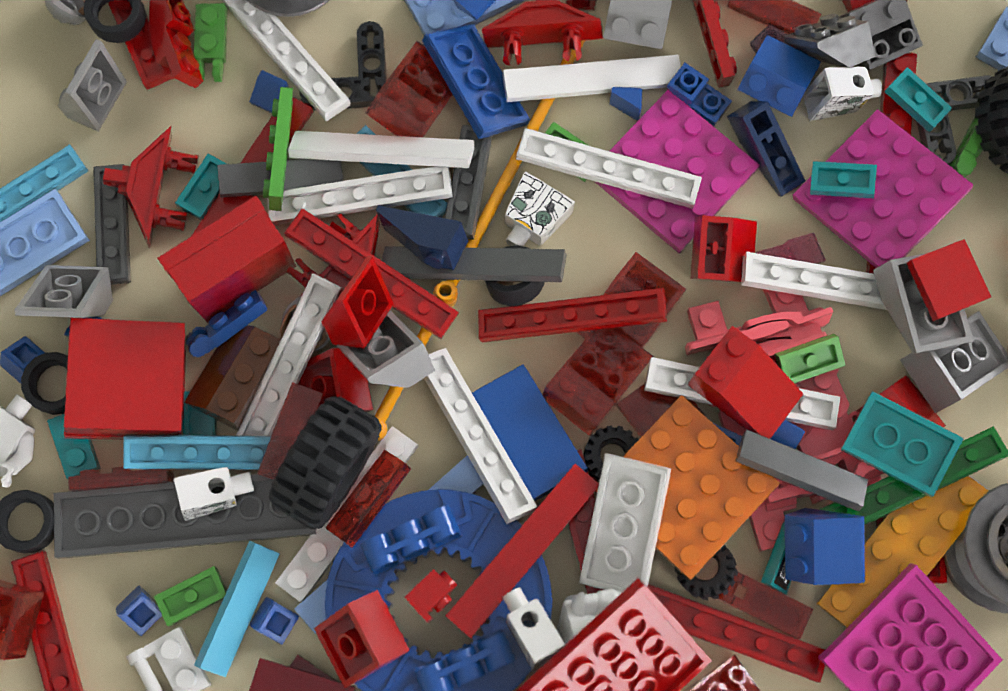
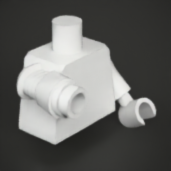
M16 394L6 409L0 406V477H2L1 485L4 488H8L11 485L12 476L18 474L33 458V435L35 429L22 421L32 405L18 394Z
M611 588L598 591L596 594H584L582 591L577 595L567 596L564 599L557 626V632L564 644L566 645L622 592Z

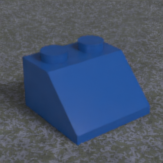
M767 35L737 90L759 101H768L771 107L792 117L821 61Z
M803 508L786 514V580L812 585L865 582L864 516L812 508Z

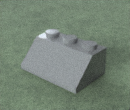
M391 310L365 348L336 345L369 383L409 388L435 371L423 342Z

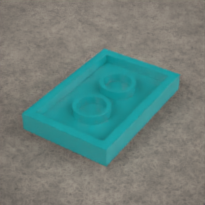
M872 391L840 450L919 492L933 497L964 438Z

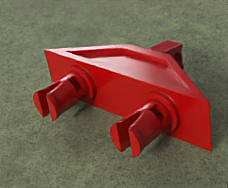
M558 0L525 2L481 29L484 42L488 48L504 47L503 63L510 66L513 54H515L517 66L521 64V45L563 42V59L570 61L571 51L574 49L576 60L578 61L582 57L581 41L603 39L601 19Z
M172 125L131 162V166L123 165L122 170L105 168L103 175L104 185L118 188L117 193L127 196V201L149 248L153 228L162 226L184 231L185 222L178 220L187 221L188 212L160 208V204H158L165 171H168L169 168L194 174L196 172V165L194 164H198L199 155L171 150Z
M343 214L337 215L339 222L344 228L333 221L329 226L375 256L380 229L378 214L362 230H359L347 220ZM297 258L295 262L303 273L289 266L287 274L291 275L306 288L311 275L318 274L307 266L301 258ZM328 266L318 275L343 289L350 281L349 278L331 266Z

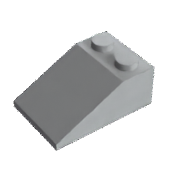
M610 0L603 39L662 49L672 0Z
M97 39L94 41L83 62L76 67L74 77L68 88L62 91L59 104L57 105L67 118L98 132L127 83L102 41Z
M924 254L889 260L873 270L881 300L913 354L974 342L965 309L938 320H932L906 264L911 259Z
M46 265L15 308V315L74 318L105 315L113 301L109 268Z
M979 311L967 318L974 342L917 354L911 352L900 359L935 413L962 400L1008 368V353Z

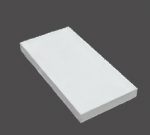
M605 454L579 583L603 590L613 588L623 592L639 578L648 587L672 468L613 454Z

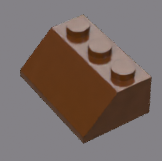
M247 325L216 348L184 403L238 431L281 339L255 326Z

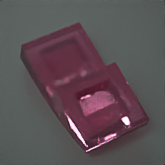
M814 233L789 239L783 245L756 252L757 254L820 264L826 260Z

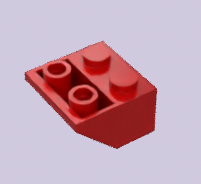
M707 215L695 217L690 279L741 282L743 256L746 252L755 253L757 221Z

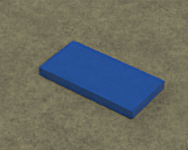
M474 24L425 34L422 39L424 46L478 139L520 128L528 124L530 118L520 101L506 102L502 71Z
M524 364L472 392L534 501L549 494L574 464L588 472L587 466Z

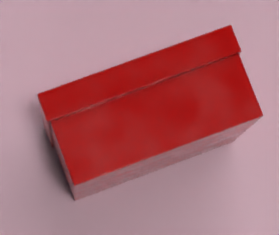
M254 196L157 258L165 271L175 281L190 305L207 323L217 313L226 312L234 306L235 301L243 294H250L255 289L258 292L286 274L289 266L292 268L297 267L285 240L270 220L266 209L257 196Z
M70 318L64 438L124 440V435H181L182 421L184 419L186 366L185 323Z

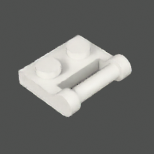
M177 627L126 657L130 666H135L147 691H163L147 661V658L154 654L173 691H203L212 685L205 671L194 666L197 655L182 627Z

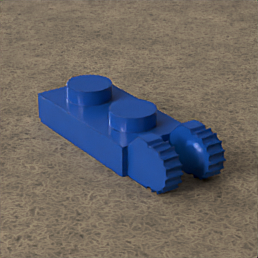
M255 289L250 294L246 293L240 296L235 301L234 306L226 312H219L214 315L207 326L196 327L191 333L189 332L186 344L190 354L197 358L204 356L205 353H209L215 347L220 346L266 312L267 306Z

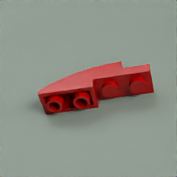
M150 0V37L157 63L170 69L173 78L196 89L204 81L199 70L200 65L193 55L190 47L191 42L188 39V36L195 31L190 19L191 14L186 8L183 0Z

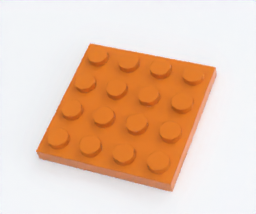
M681 395L623 457L672 468L655 549L691 581L778 487L780 482L773 476L736 462L739 446Z

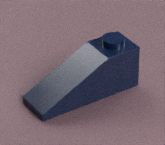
M750 101L727 116L740 144L748 155L760 165L759 170L778 196L782 197L806 181L768 101Z
M378 205L376 212L384 230L421 261L436 269H455L468 243L461 221Z

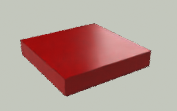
M965 239L906 262L933 321L992 297Z

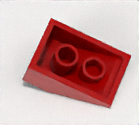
M733 325L687 384L743 428L771 439L804 394L756 342Z

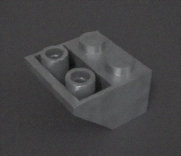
M874 0L838 16L842 18L855 16L856 20L869 21L875 57L861 62L867 70L874 69L923 46L906 0Z
M838 14L825 15L820 18L819 23L797 26L794 28L795 32L784 36L785 43L825 63L852 67L875 57L869 21L856 20L855 16L842 18L838 17Z

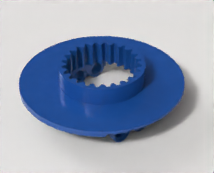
M436 489L419 491L396 498L369 514L354 528L340 547L328 576L325 592V620L348 603L376 590L379 591L389 610L393 607V603L387 601V596L394 595L395 593L390 584L398 583L400 580L396 573L398 571L406 572V562L409 561L416 564L417 557L421 555L425 559L429 558L430 551L433 550L437 556H441L443 551L447 550L451 558L460 553V559L463 563L471 559V568L473 570L482 569L479 574L480 576L522 525L518 520L506 524L495 503L468 492ZM541 555L512 590L520 588L528 602L537 598L551 620V583L546 564ZM503 600L488 617L490 623L482 624L480 627L484 633L483 636L474 635L472 637L474 642L468 645L463 644L462 648L457 650L452 649L446 655L443 652H437L435 658H432L431 652L427 650L419 655L418 647L413 645L409 648L410 651L356 682L355 685L361 691H514L532 669L507 625V615L511 612ZM525 620L523 625L531 628L535 626V623L532 620ZM404 637V640H405V642H406V644H407V643H408V639Z

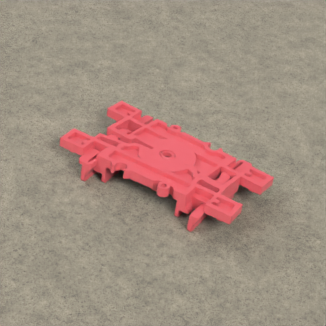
M763 289L773 314L748 320L742 327H736L756 342L777 364L775 353L827 336L825 331L822 332L821 327L829 323L833 309L832 307L826 309L818 307L809 311L801 295ZM719 301L688 308L687 313L696 341L686 344V355L714 349L728 332ZM839 368L794 383L800 389L840 397L837 425L834 430L791 422L805 431L797 446L798 451L834 466L838 464L839 468L868 479L867 486L882 480L880 476L884 474L882 471L870 465L867 466L863 461L861 462V460L840 450L854 425L852 417L857 419L860 413L854 411L849 415L847 414L850 404L837 377ZM721 410L718 412L722 427L741 436L746 431L745 428ZM775 478L780 484L749 517L759 552L774 548L781 526L785 521L784 512L797 508L796 498L809 496L812 505L824 501L826 498Z

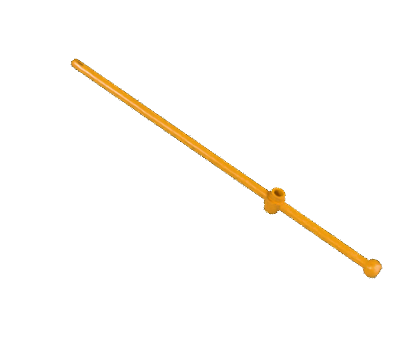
M586 40L581 41V48ZM574 49L571 51L570 61L562 59L560 65L573 64L575 62L576 55ZM555 98L541 99L527 129L539 130ZM521 139L477 221L475 238L468 239L465 248L478 247L522 161L516 159V154ZM446 280L438 283L434 287L433 295L450 307L454 306L458 298L456 287L460 280ZM447 293L449 296H442V294ZM421 327L417 337L426 346L432 334ZM390 386L375 414V417L378 418L382 426L378 441L382 440L387 434L386 421L404 387Z

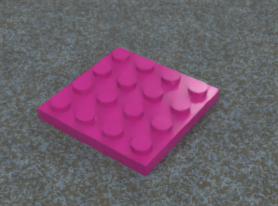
M668 89L611 148L610 152L702 177L693 209L603 183H595L680 254L693 240L695 217L701 215L715 216L758 170L760 165Z
M877 109L825 161L877 165L874 199L810 195L812 176L793 194V199L877 268L889 260L904 258L972 189L973 184Z
M912 563L818 657L849 691H974L1003 660L922 570Z

